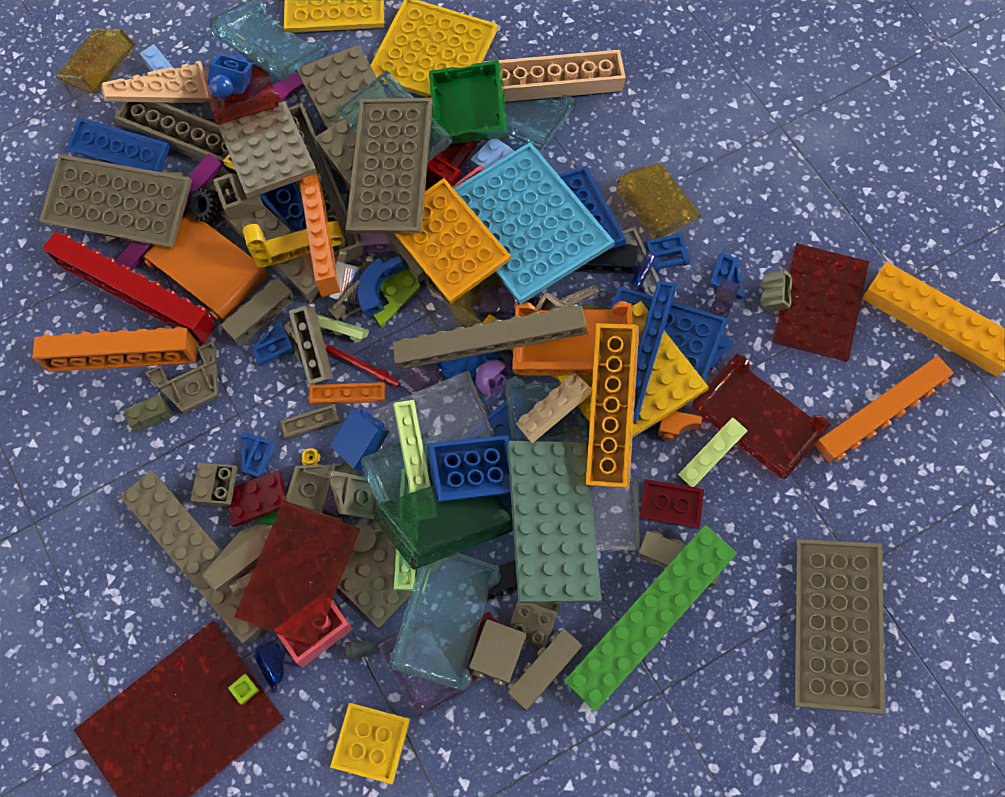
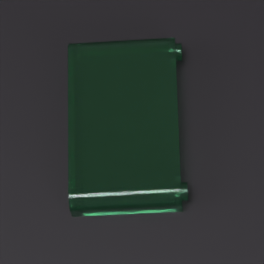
M434 485L380 503L376 508L374 521L413 570L513 531L512 513L496 495L438 502Z

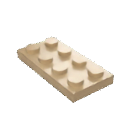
M574 373L572 376L567 377L558 388L553 389L545 399L536 403L531 411L522 415L515 424L531 443H534L592 393V389Z

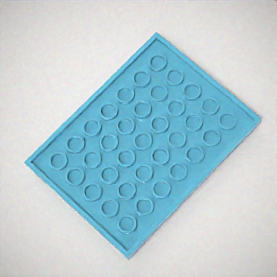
M531 142L453 188L511 255L512 259L495 272L520 305L615 246V241Z

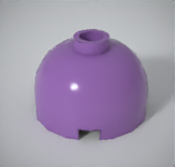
M493 359L481 364L476 370V385L479 391L488 398H496L508 385L505 383L507 377L510 379L512 376L511 366Z

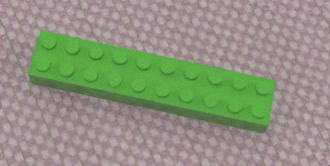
M705 525L564 681L589 706L597 711L737 555V552Z

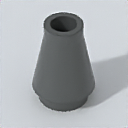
M350 640V642H345L346 659H352L353 661L370 654H375L374 641Z

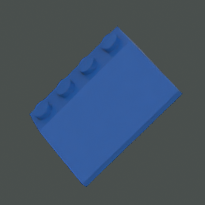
M508 435L430 443L427 449V458L438 502L511 494L507 443L509 442Z

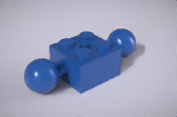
M218 53L209 64L207 85H209L211 93L220 99L227 98L232 93L243 94L251 81L253 63L249 62L247 57L241 53H234L231 56Z

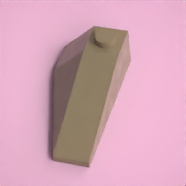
M253 523L238 532L202 577L214 591H217L278 554L285 539L272 525Z

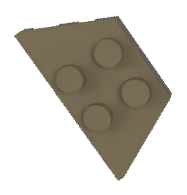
M332 470L328 471L338 512L342 515L379 520L384 513V508L391 502V496L400 487L398 483Z

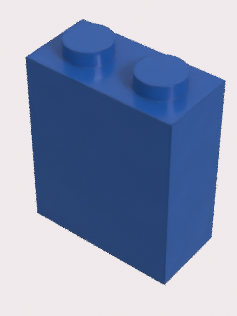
M353 407L330 445L353 469L367 470L390 432L384 427L385 424L381 420L372 416L373 413L364 407L362 409Z

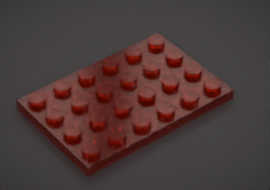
M796 243L789 269L792 279L790 291L791 306L788 309L780 310L772 343L847 362L850 357L869 261Z
M283 500L234 618L315 647L360 528Z

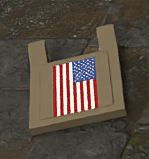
M336 250L335 264L340 292L329 295V298L339 300L356 281H360L363 272L374 259L370 256L363 257L362 268L344 263L347 254L346 250ZM358 286L344 302L360 305Z

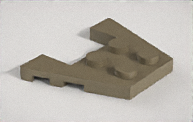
M213 341L197 348L204 364L168 381L161 365L145 372L146 376L184 414L219 398L216 345Z
M348 463L295 466L286 496L288 507L325 531L336 525L340 528L341 518L322 513L331 485L328 471L332 470L355 475L356 469H353Z

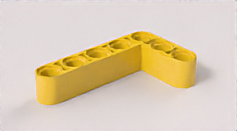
M337 221L328 222L332 247L342 244L344 236L340 223ZM249 224L243 228L247 248L258 267H267L311 254L307 229L266 241L259 225Z

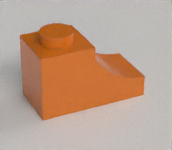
M674 411L660 420L657 437H662L665 441L677 440L679 434L684 431L698 430L702 417Z

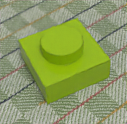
M247 674L241 676L228 687L241 705L259 692V689Z

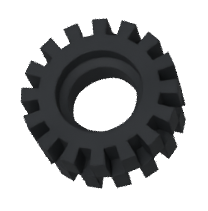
M196 188V191L191 192L193 195L189 196L191 201H188V204L191 207H188V210L192 211L190 215L194 216V219L198 221L212 222L221 215L219 211L223 209L220 208L222 203L219 202L218 192L214 189ZM205 199H206V201H207V208H206V210H204V207H203V204H204V200H205Z

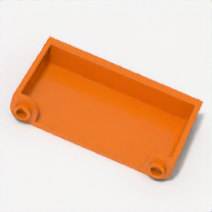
M188 211L182 217L174 249L154 245L143 256L145 259L143 262L150 269L153 267L155 269L159 268L204 303L210 310L208 313L215 320L219 318L224 322L264 282L269 274L264 267H258L251 256L206 222L195 220L194 216L190 215L191 211Z
M619 301L612 306V310H584L588 331L586 335L514 348L513 372L521 376L573 375L574 373L578 376H593L596 323L631 324L632 304ZM524 302L521 305L516 304L515 316L523 317L534 312L544 313L549 310H536V307L531 303Z

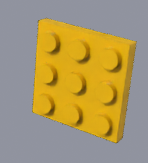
M349 703L330 768L393 784L411 719Z

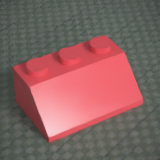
M324 592L274 631L295 662L303 668L351 632L353 628L329 595Z

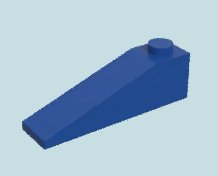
M295 182L260 194L262 203L293 233L307 229L302 196Z

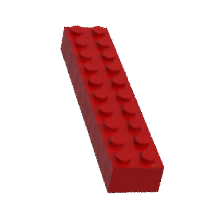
M55 231L42 247L59 267L172 328H187L194 339L202 344L207 341L216 328L212 321L213 318L207 314L208 310L203 306L193 305L188 298L178 297L173 290L169 288L167 290L163 289L158 282L154 280L152 282L148 281L141 273H133L126 265H118L111 257H103L96 249H88L84 243L73 241V238L66 233L62 235Z

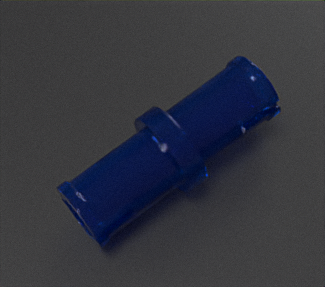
M647 251L642 263L637 266V272L630 283L635 288L637 286L638 289H641L647 275H650L651 267L658 257L654 252L650 254L651 251Z

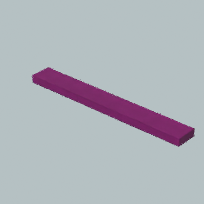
M210 153L188 176L192 179L184 211L189 206L188 201H191L189 198L190 195H193L191 192L196 191V188H205L224 166ZM132 241L115 261L118 265L122 266L124 264L133 271L143 259V256L154 245Z

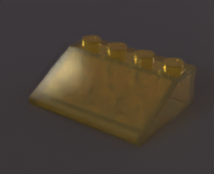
M95 28L55 77L86 93H99L102 90V83L112 78V73L123 64L122 61L132 53V49L136 44L122 29Z
M661 163L633 169L617 179L616 190L654 239L666 237L701 217L700 212Z

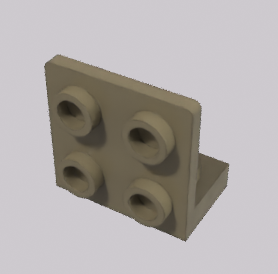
M517 602L509 627L526 633L525 642L540 648L546 647L562 604Z

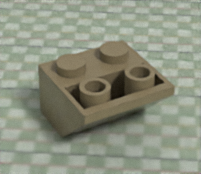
M230 173L213 179L229 220L264 208L260 195L247 199L238 174Z
M198 463L191 502L197 507L220 508L231 505L238 467L234 465Z

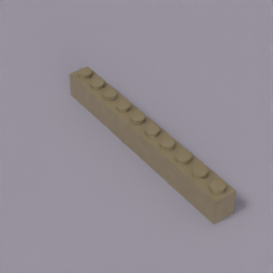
M570 305L564 309L554 308L544 313L534 312L528 316H514L508 320H494L488 324L478 323L472 327H457L452 331H438L432 335L422 334L416 338H402L399 341L393 342L395 364L400 370L586 335L588 331L585 312L582 305Z

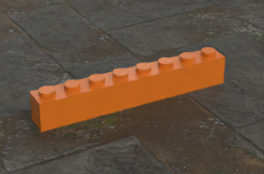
M314 174L299 181L315 282L321 297L339 293L340 287L323 189L318 175Z
M936 356L820 438L814 446L829 464L834 460L839 462L847 456L845 452L849 449L852 451L856 450L862 445L861 441L863 439L870 440L877 434L875 432L877 429L881 428L884 430L892 423L891 419L894 417L899 419L907 413L905 409L908 407L913 409L921 403L920 399L925 396L927 399L936 392V387L940 386L942 388L950 382L949 377L954 372L939 356Z

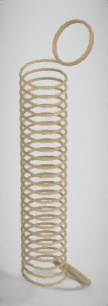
M593 286L581 290L582 295L579 297V300L578 297L572 300L574 294L562 298L564 302L570 299L563 308L592 296L598 298L593 292Z

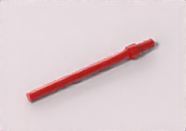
M326 344V352L376 376L382 382H388L396 387L400 386L401 380L389 375V372L383 369L379 370Z

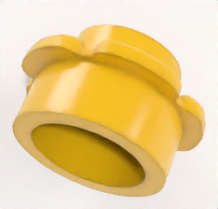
M309 448L302 453L301 461L304 465H317L321 456L317 453L316 449Z

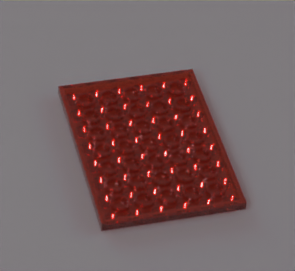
M212 621L76 727L74 731L117 797H192L286 719L217 624ZM247 674L259 689V692L241 705L228 687L241 676Z

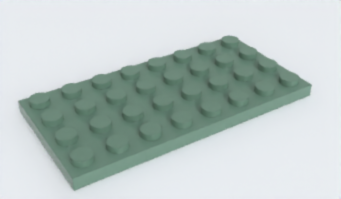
M509 441L507 448L518 603L600 602L602 599L591 488L589 485H586L588 459L586 442L535 441L531 443V441Z

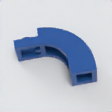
M400 256L389 258L385 263L378 258L363 272L360 284L358 285V300L368 318L385 310L379 296L380 287L387 278L407 269Z

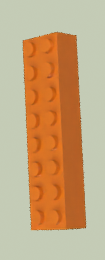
M175 327L174 329L156 328L155 330L137 329V331L119 330L118 332L100 331L99 333L92 334L81 332L74 335L63 333L57 336L44 334L40 337H34L32 358L48 372L197 364L198 343L188 329L184 327Z

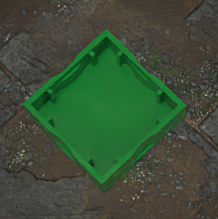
M499 60L476 63L460 68L450 67L429 71L430 95L433 100V137L438 146L508 136L503 70Z

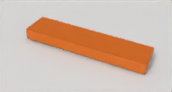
M385 382L309 385L310 405L386 402Z

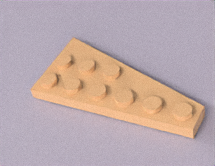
M197 61L194 65L190 66L183 64L181 68L174 69L170 67L148 72L146 76L140 77L135 75L132 76V79L128 80L121 78L104 82L101 87L105 101L212 102V95L207 85L201 61Z

